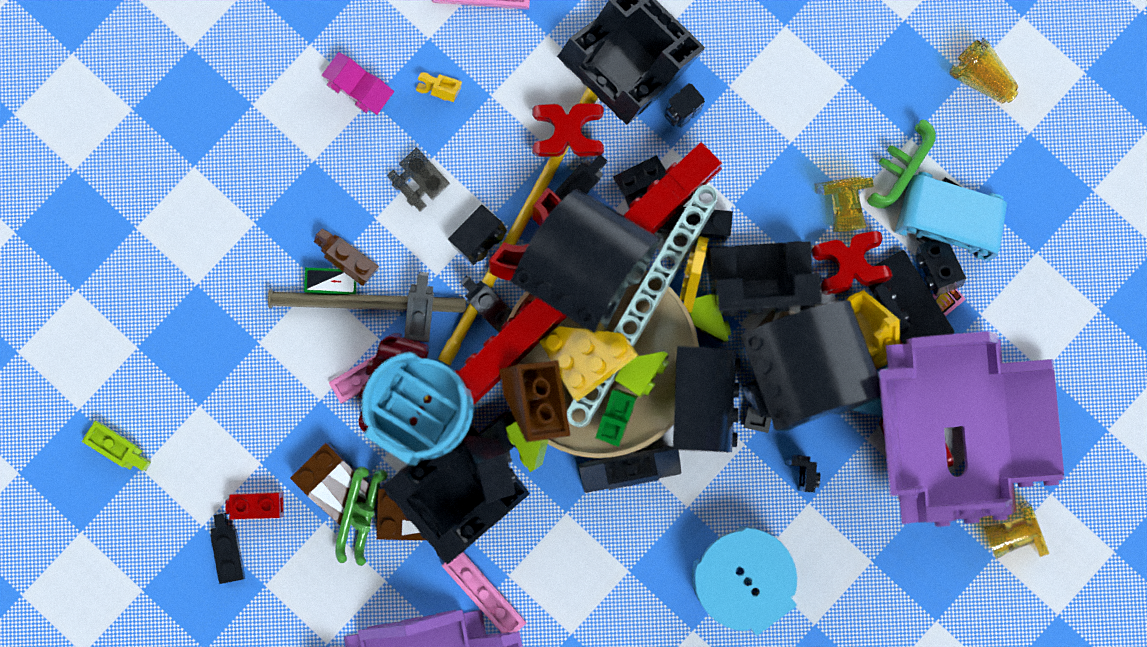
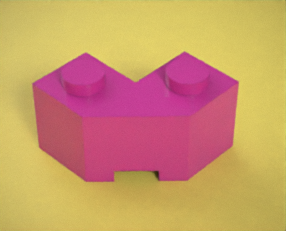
M340 52L336 54L321 75L329 81L327 86L338 94L340 91L354 100L356 102L355 106L364 113L371 111L378 115L395 92L381 79L366 72L350 57Z

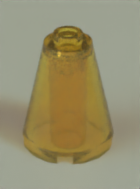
M982 37L981 42L977 39L969 45L958 57L960 60L959 65L956 67L953 64L950 69V76L1001 104L1005 102L1010 103L1019 93L1017 91L1019 85L989 41Z

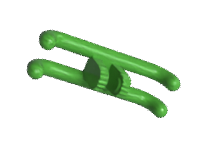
M922 119L915 125V131L921 135L922 143L913 157L895 146L890 145L887 149L890 155L906 165L905 169L884 158H881L878 162L883 168L897 176L898 180L887 196L872 193L867 199L870 206L877 209L891 206L908 185L936 140L935 129L927 120Z
M360 466L353 474L335 546V556L339 563H345L347 560L345 546L351 524L358 530L354 547V559L359 566H363L366 563L364 557L365 543L368 532H370V524L374 516V508L381 481L388 477L385 470L379 469L374 473L366 503L357 502L362 479L368 476L369 471L366 467Z

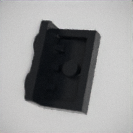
M655 155L613 176L629 208V205L637 197L642 198L648 192L647 188L655 180L658 179L660 181L667 174L658 156Z
M792 455V460H786L785 465L800 466L798 490L815 493V487L819 488L820 473L817 472V462H810L811 457Z

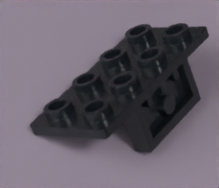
M904 250L874 265H886L892 271L893 276L888 281L868 287L875 299L900 320V340L903 344H907V339L954 334V329Z
M664 445L658 449L648 451L639 450L632 454L602 460H589L579 464L585 493L658 481L659 478L680 475L682 473L679 450H673V446Z

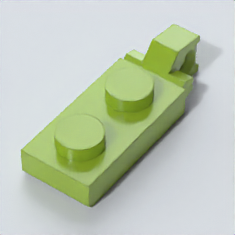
M97 420L93 422L81 441L122 468L126 467L131 470L135 466L141 471H146L151 464L150 461L140 456L143 450L138 448L139 446Z

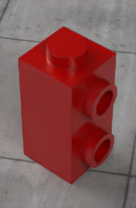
M284 493L229 494V499H226L225 503L226 514H229L230 520L284 517Z

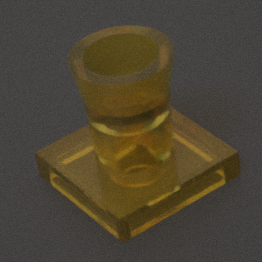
M858 176L815 184L817 194H831L833 232L852 231L867 227L858 190L874 187L873 177Z
M1028 501L1018 503L1022 518L996 525L983 526L995 559L1030 544H1033L1034 550L1039 557L1050 554L1032 505Z

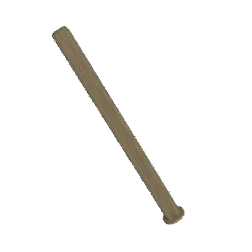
M269 289L268 293L269 309H272L273 306L407 311L408 296L273 292V289ZM434 297L432 312L463 313L466 310V299Z

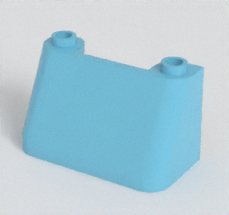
M918 172V175H913L908 183L894 233L902 236H907V233L916 234L915 237L918 238L925 236L967 249V253L970 254L977 251L976 258L988 262L999 254L1007 202L1003 200L1004 197L993 193L986 195L934 179L933 175L929 173Z

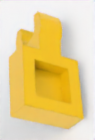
M421 72L418 80L425 84L419 83L416 91L419 93L431 91L432 96L454 102L461 90L462 81L440 74L436 78L428 73Z

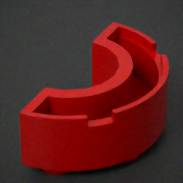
M549 188L543 192L533 205L532 219L539 226L542 225L548 215L561 202L559 197ZM503 242L489 260V273L498 278L511 281L529 244L514 246Z

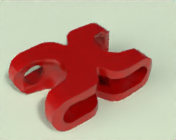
M579 103L572 106L567 115L563 107L558 104L534 106L532 108L534 119L551 123L555 130L549 139L535 142L532 147V153L537 157H560L565 153L567 147L570 146L572 152L578 157L602 155L604 153L603 143L599 140L585 138L581 134V130L587 122L601 119L604 114V107L600 104Z
M871 231L857 234L851 239L850 247L836 239L817 244L811 249L815 260H831L839 268L835 276L825 279L821 283L822 294L831 295L846 292L852 287L853 279H856L863 286H872L886 282L893 276L888 266H872L864 258L867 251L881 244L883 240L881 232Z

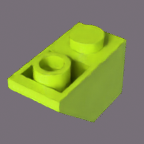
M708 294L695 298L692 313L689 312L694 327L721 343L729 341L728 336L731 335L728 321H723L721 314L723 311L715 309L712 295Z
M662 351L637 356L622 367L614 380L640 398L644 394L648 396L656 385L653 382L658 373L662 375L670 363L667 361L669 355Z
M517 422L506 427L508 438L519 451L522 464L530 472L543 465L549 439L526 443Z

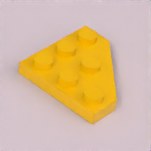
M699 236L697 245H693L691 248L680 294L681 301H684L683 305H685L690 313H692L709 238Z
M559 326L539 341L550 360H558L561 379L573 399L577 401L638 356L627 337L622 333L605 331L593 333L587 329Z

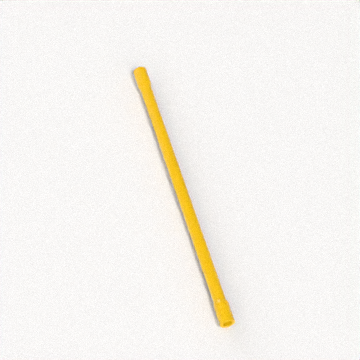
M587 87L580 103L595 104L598 96ZM570 146L567 147L562 156L549 158L503 242L516 245L533 214V205L547 189ZM488 269L482 282L492 289L498 277L490 274ZM470 303L438 357L439 360L450 366L478 314V311Z

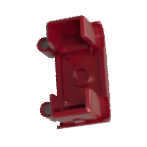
M400 333L390 334L381 340L376 356L368 362L365 373L369 375L368 381L379 366L395 356L412 353L421 359H427L429 346L403 338ZM368 382L362 385L359 399L363 400L364 390ZM361 409L358 423L360 429L366 433L369 426L364 422Z

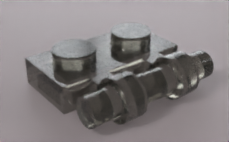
M417 147L399 163L404 169L400 176L395 170H392L387 175L392 182V186L396 190H400L407 198L406 201L409 205L415 206L419 212L427 206L421 200L425 194L433 201L450 185V182ZM410 178L419 186L415 192L406 183Z

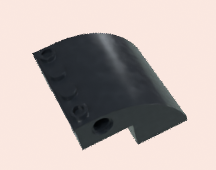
M609 0L595 20L569 38L557 57L563 62L565 67L570 69L584 85L598 96L601 102L605 103L620 120L628 125L655 102L704 51L705 47L657 0Z
M575 189L553 209L542 223L525 250L511 282L581 326L596 333L608 327L627 287L640 283L661 238L581 190Z
M809 241L707 247L706 249L708 277L713 304L717 311H723V316L739 315L738 310L748 309L749 314L764 313V308H774V312H788L791 306H800V310H806L815 307V305L822 304L820 273L812 272L811 242Z
M840 301L806 309L741 334L775 431H788L828 414H842L882 398L880 378L851 301Z
M677 346L673 450L732 452V447H737L738 433L733 432V422L738 423V408H734V398H739V383H735V373H740V358H736V352L715 348Z
M471 424L466 435L475 436L478 434V431ZM463 441L453 450L440 457L420 459L417 465H406L382 486L387 492L388 497L403 511L404 516L419 530L420 535L430 543L438 557L443 559L447 565L530 494L516 478V482L513 483L515 494L486 503L471 477Z

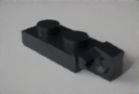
M599 155L592 163L588 160L581 163L554 193L561 201L575 189L588 194L603 176L600 170L605 166L607 160L602 155Z
M466 275L460 283L469 291L465 295L467 301L500 333L502 325L508 320L512 310L487 284L481 280L476 284Z
M226 513L213 515L215 528H211V541L219 584L245 579V572L237 530H235L234 524L228 525Z

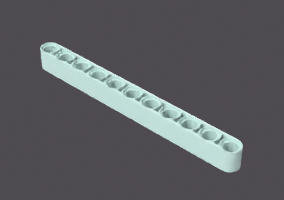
M702 185L695 191L614 330L615 333L625 335L632 347L635 346L716 207L717 192L712 186ZM708 193L713 197V200L708 204H703L699 201L700 195ZM690 215H697L700 218V222L692 226L687 223L686 219ZM678 236H683L687 238L688 242L684 247H677L673 243L674 239ZM672 258L675 261L673 268H663L661 266L663 259ZM653 279H658L663 285L661 289L653 291L648 287L649 282ZM647 301L650 304V308L644 313L638 312L636 310L637 303ZM628 322H633L637 325L636 332L630 335L624 333V325ZM620 370L596 387L599 395L595 400H587L585 396L579 401L573 400L567 411L568 421L573 426L582 428L590 423ZM577 409H583L586 413L585 419L579 423L575 422L572 416L573 412Z

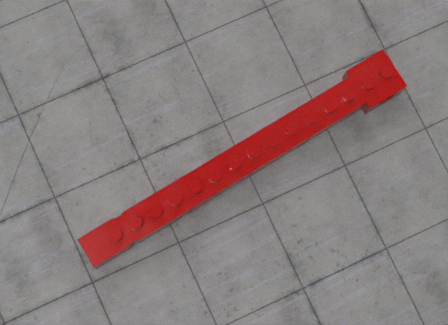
M700 142L678 164L676 162L673 163L665 171L667 175L660 181L658 179L655 180L647 188L648 192L642 198L637 197L629 205L630 209L623 216L655 234L691 200L695 191L700 186L707 185L722 170L720 167L722 162ZM535 298L532 302L528 301L519 310L521 313L518 316L506 321L498 335H492L483 344L484 348L479 353H473L464 362L466 365L460 371L455 370V372L463 380L466 388L471 390L473 406L501 380L500 369L517 365L540 343L539 341L550 334L567 316L540 299ZM430 395L428 396V399L425 401L426 404H429L432 401V397ZM419 406V408L425 411L423 406ZM416 417L410 419L411 425L414 426L418 423Z

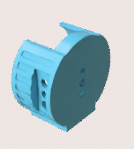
M412 353L395 356L375 370L365 387L362 412L364 422L369 428L364 436L407 464L417 465L420 459L440 457L453 450L464 439L470 428L474 411L471 390L466 388L463 380L455 371L438 361L421 359ZM427 395L432 397V401L429 404L424 402V397ZM419 406H423L425 411L419 408ZM412 417L418 419V423L414 426L410 424Z
M740 526L737 528L738 531H733L717 538L705 550L701 559L697 558L693 562L692 584L698 601L715 621L734 630L747 631L750 629L758 636L797 606L791 598L796 594L797 572L791 554L778 539L760 529ZM738 567H742L744 569V573L742 575L736 574V569ZM752 580V583L749 586L745 585L747 582ZM753 588L759 589L757 596L751 594Z

